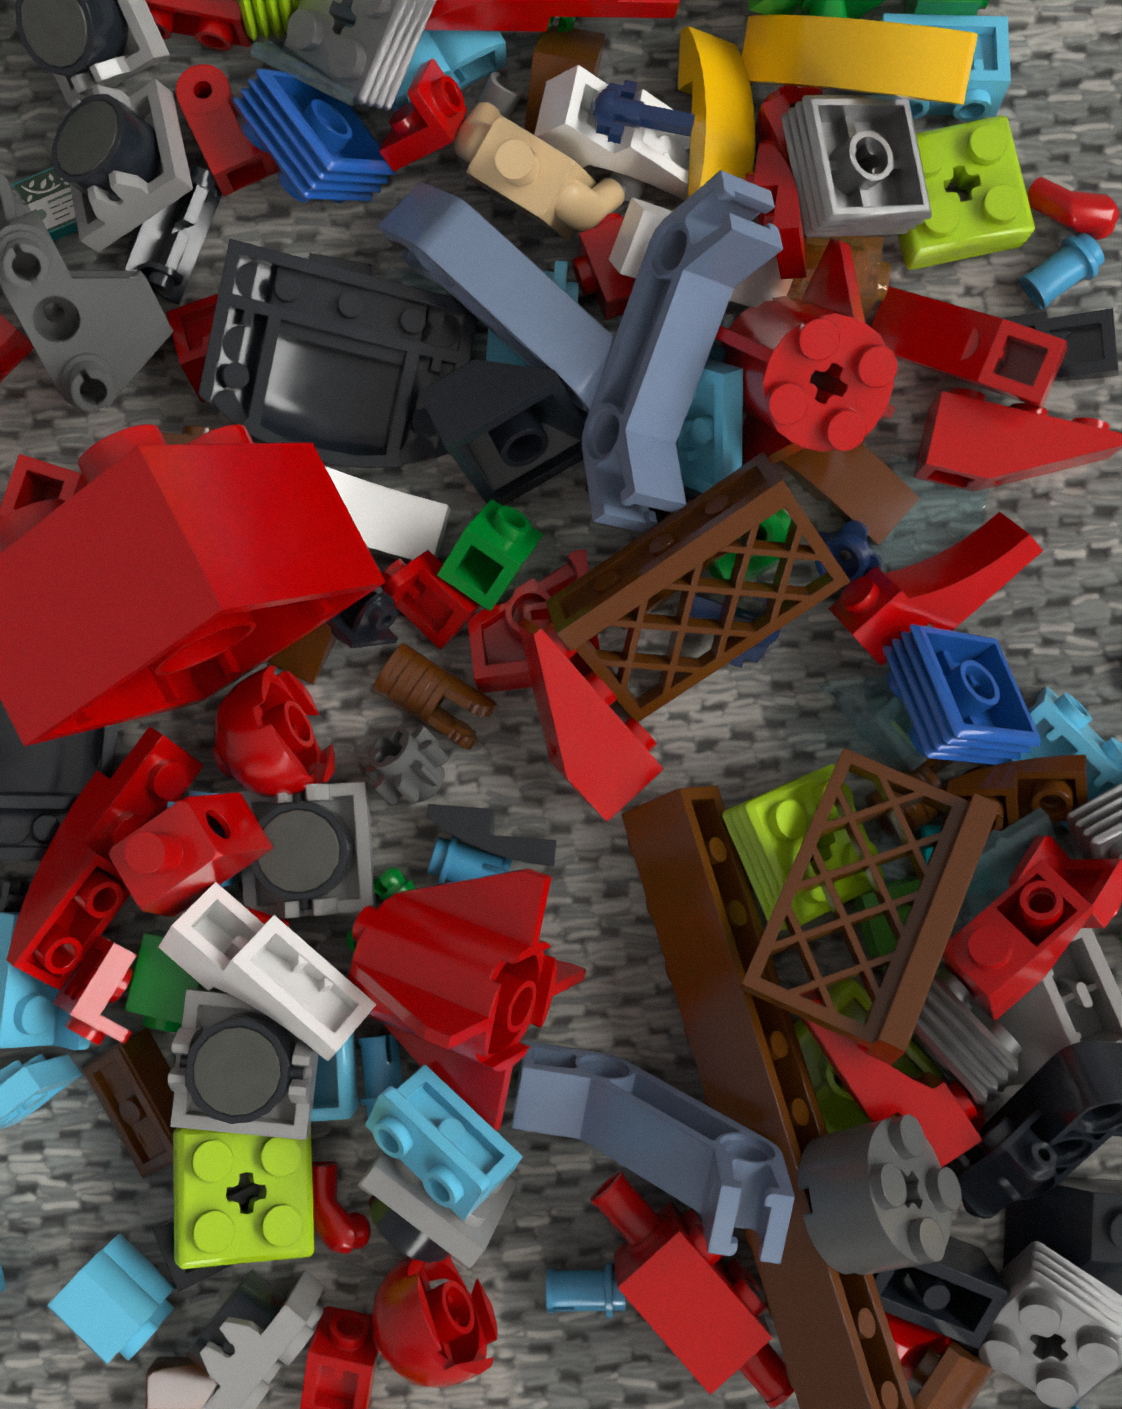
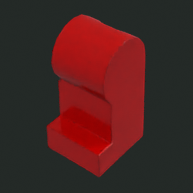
M207 64L191 66L185 70L177 80L175 90L177 100L223 197L279 172L275 161L269 153L258 149L244 135L237 121L239 112L234 106L233 97L235 95L228 78L222 70Z

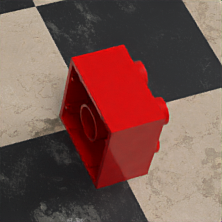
M152 424L137 425L120 430L101 439L80 456L78 466L87 485L67 501L48 499L35 502L1 518L0 699L24 747L196 705L224 690L386 583L313 442L254 443L247 428L244 425L235 424L207 432L187 444L168 445L158 426Z

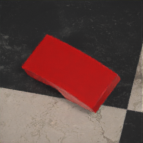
M772 143L759 144L755 172H747L745 180L770 190L775 206L767 214L761 212L758 215L759 225L766 226L770 223L779 229L783 250L776 255L780 278H806V243L795 180L788 164Z

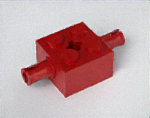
M621 1171L606 1180L592 1195L590 1202L600 1209L626 1240L614 1252L617 1288L710 1395L739 1370L760 1393L770 1408L777 1407L786 1401L794 1393V1388L791 1386L787 1376L786 1362L769 1343L772 1335L763 1315L768 1310V1307L759 1293L761 1290L760 1285L748 1269L736 1257L726 1264L722 1259L724 1255L707 1253L702 1218L696 1210L690 1208L682 1214L675 1204L670 1201L656 1214L626 1180V1176Z

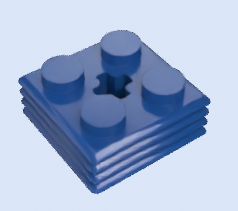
M256 69L257 79H248L250 88L240 89L242 98L233 97L235 108L245 120L242 124L244 135L258 149L269 153L281 170L278 175L280 184L287 193L298 201L308 202L310 199H330L339 204L344 203L345 200L372 201L373 192H381L380 184H389L388 175H397L396 171H392L380 154V144L340 90L324 78Z
M911 624L910 632L902 631L901 639L893 638L892 646H883L884 656L890 669L887 673V682L893 693L903 701L912 724L909 728L910 740L916 750L923 756L932 759L999 765L1012 762V759L1020 760L1021 753H1030L1031 746H1040V736L997 639Z

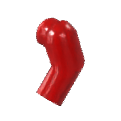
M1042 176L1033 182L1027 192L1030 208L1076 232L1086 233L1094 240L1108 237L1114 231L1115 224L1119 219V209L1115 201L1107 194L1070 191Z
M312 1161L314 1232L330 1251L349 1254L352 1249L363 1248L370 1239V1223L365 1215L357 1212L348 1214L338 1203V1163L336 1161Z

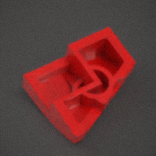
M586 549L575 550L567 555L568 563L540 581L536 582L534 578H531L515 589L509 600L495 605L491 612L485 608L467 620L474 680L480 692L489 693L532 687L518 624L526 618L542 629L546 628L550 623L553 625L545 601L589 572ZM596 634L589 641L596 650H600L598 634ZM578 652L569 659L583 677L592 670Z

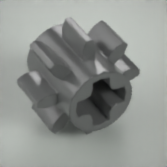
M423 725L417 727L412 735L402 727H394L383 732L372 744L369 751V761L372 765L365 769V773L375 782L373 788L391 805L397 803L402 795L412 804L429 799L439 790L445 777L442 765L449 761V757L439 748L440 742Z

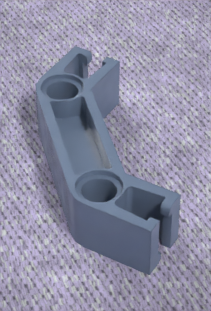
M720 170L664 218L655 229L647 246L582 433V451L593 522L645 533L657 525L656 513L649 510V507L675 513L686 506L676 442L734 287L783 250L780 232L775 225L768 223L766 226H761L751 222L761 212L767 214L775 207L770 190Z
M420 182L377 227L388 240H395L407 247L403 251L402 256L414 272L443 286L530 367L555 370L585 422L615 338L468 203L455 195Z
M524 1040L523 1043L531 1047L519 1064L513 1099V1129L580 1139L701 1213L707 1253L725 1256L734 1255L738 1247L737 1237L732 1236L734 1227L755 1230L761 1244L758 1253L760 1261L781 1264L795 1195L783 1154L777 1145L617 1056Z

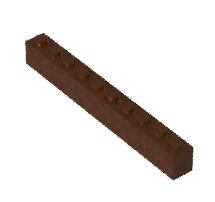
M718 785L678 788L622 813L621 816L628 836V847L635 859L645 892L647 910L654 922L664 955L665 970L673 985L682 1015L685 1037L692 1049L704 1088L705 1103L712 1109L773 1142L779 1147L784 1157L795 1199L781 1264L760 1261L758 1253L761 1242L757 1232L744 1228L747 1242L753 1251L765 1291L766 1306L773 1318L786 1361V1372L789 1382L794 1388L800 1409H915L873 1274L859 1275L852 1273L845 1275L836 1272L819 1255L806 1230L802 1214L811 1213L813 1210L809 1188L798 1190L799 1164L809 1142L816 1137L827 1135L828 1132L790 1012L739 989L764 930L742 861L722 816L725 807ZM771 955L760 977L781 986Z

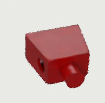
M236 792L189 796L179 800L114 845L108 853L133 899L142 911L165 917H174L195 903L215 882L221 885L274 849L242 794ZM219 823L225 831L226 839L214 832V827Z

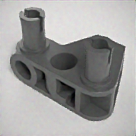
M37 209L22 216L4 219L0 222V286L55 387L67 403L78 409L93 413L100 412V408L106 407L107 409L173 333L147 278L140 270H68ZM49 303L61 305L63 312L59 318L50 319L44 314V309Z

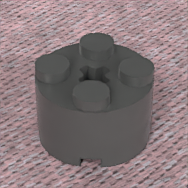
M907 1114L899 1117H890L816 1137L806 1146L799 1164L798 1190L809 1188L813 1210L811 1213L802 1214L806 1230L819 1255L836 1272L845 1275L852 1273L869 1275L938 1262L944 1257L951 1231V1211L957 1210L961 1205V1188L955 1173L948 1167H941L934 1149L924 1136L922 1127L914 1116Z

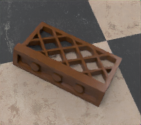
M762 452L545 602L556 634L570 651L575 649L593 672L612 690L617 697V701L626 712L637 722H640L850 583V580L765 453ZM782 508H785L791 516L785 542L755 540L759 524ZM802 534L809 545L799 544ZM717 552L737 553L730 580L700 577L703 562ZM751 555L780 557L773 584L744 581ZM795 559L821 561L827 570L826 573L805 587L787 585ZM661 590L682 591L676 616L645 613L648 599ZM696 592L726 594L719 620L689 617ZM739 596L768 598L764 614L752 622L733 621ZM608 626L628 627L623 652L596 650L589 639ZM641 629L672 631L666 655L636 653ZM685 632L714 634L711 649L698 658L679 656ZM611 667H619L618 673L616 674ZM632 668L662 670L659 683L638 698H635L627 688Z
M843 747L739 989L867 1047L865 1054L892 1065L907 1050L1000 804L976 793L967 801ZM849 771L874 782L883 803L852 813L841 789L847 772ZM893 791L900 793L903 796L896 798ZM917 803H923L947 815L939 833L915 840L901 809ZM833 805H835L840 818L827 822ZM889 814L903 845L872 856L858 824ZM846 829L859 861L827 871L816 846L818 840L822 836ZM934 847L928 863H926L921 851ZM908 856L920 881L916 892L892 900L877 867ZM810 861L816 876L802 880ZM865 871L879 905L847 916L833 882ZM821 887L835 920L802 932L791 906L792 901L798 894ZM910 906L905 921L902 923L897 910ZM885 915L895 937L896 944L891 953L867 961L852 926ZM785 921L791 936L776 941ZM841 931L855 966L822 977L807 942ZM796 947L810 982L787 990L760 976L769 956ZM886 966L878 986L872 971ZM860 976L872 1002L864 1024L837 1013L827 987ZM815 992L820 1004L802 996Z

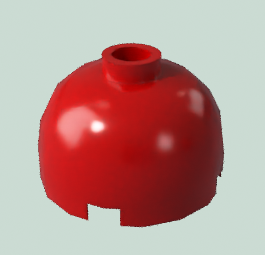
M273 665L246 677L228 692L217 708L214 726L215 744L213 745L215 762L224 775L230 778L233 777L242 787L253 793L268 798H274L279 793L293 795L305 792L306 784H324L330 780L335 771L333 745L331 744L322 751L320 750L310 721L306 716L319 715L311 694L298 678L288 670L275 675L276 666Z
M451 1254L442 1261L431 1263L412 1259L409 1256L405 1257L389 1269L374 1297L372 1321L374 1345L380 1356L387 1361L390 1367L413 1385L440 1389L454 1386L486 1371L492 1366L495 1358H486L487 1345L497 1340V1323L493 1306L478 1279H476L470 1295L451 1260ZM443 1278L449 1280L433 1289L430 1287V1281Z

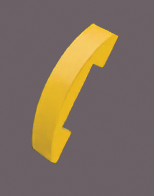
M805 15L748 16L742 58L748 80L752 84L781 87L791 85L891 95L910 100L964 105L978 34L954 29L864 19Z
M686 26L680 30L678 90L692 95L691 114H695L690 136L689 198L720 170L745 180L747 172H753L755 120L750 81L748 80L744 61L737 45L693 27Z

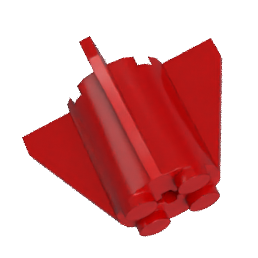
M830 238L801 300L788 296L771 298L773 300L765 301L757 307L751 306L740 313L729 329L719 326L715 339L723 342L722 347L726 350L724 363L743 368L742 412L747 416L742 424V466L762 452L765 453L773 465L804 448L820 452L835 449L841 451L852 450L862 443L865 436L872 431L882 416L891 419L896 410V407L889 404L898 369L897 358L893 351L886 347L881 335L865 323L850 245Z
M529 868L395 893L384 900L379 908L372 905L364 907L358 914L352 930V937L357 945L347 979L377 1004L367 1016L382 1022L421 1067L426 1064L495 1131H498L501 1127L512 1068L524 1057L531 1047L520 1042L529 1024L541 1028L548 1015L553 996L584 981L586 969L583 967L559 961L554 957L544 954V950L551 946L547 942L540 940L539 937L552 877Z

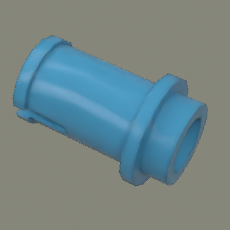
M1081 233L1077 237L1068 235L1061 241L1060 250L1031 272L1019 278V285L1037 309L1042 310L1081 279L1092 280L1096 277L1098 267L1104 263V254L1098 243L1086 233Z
M454 835L451 836L450 840L438 837L427 874L438 877L437 883L443 884L445 879L460 881L508 872L512 859L457 843L458 838Z
M392 1034L358 1038V1045H360L365 1092V1097L358 1099L359 1105H366L367 1118L379 1095L389 1086L398 1089L403 1084L399 1041Z
M605 1263V1270L547 1269V1313L606 1311V1318H613V1311H626V1297L617 1288L616 1272L612 1270V1263Z

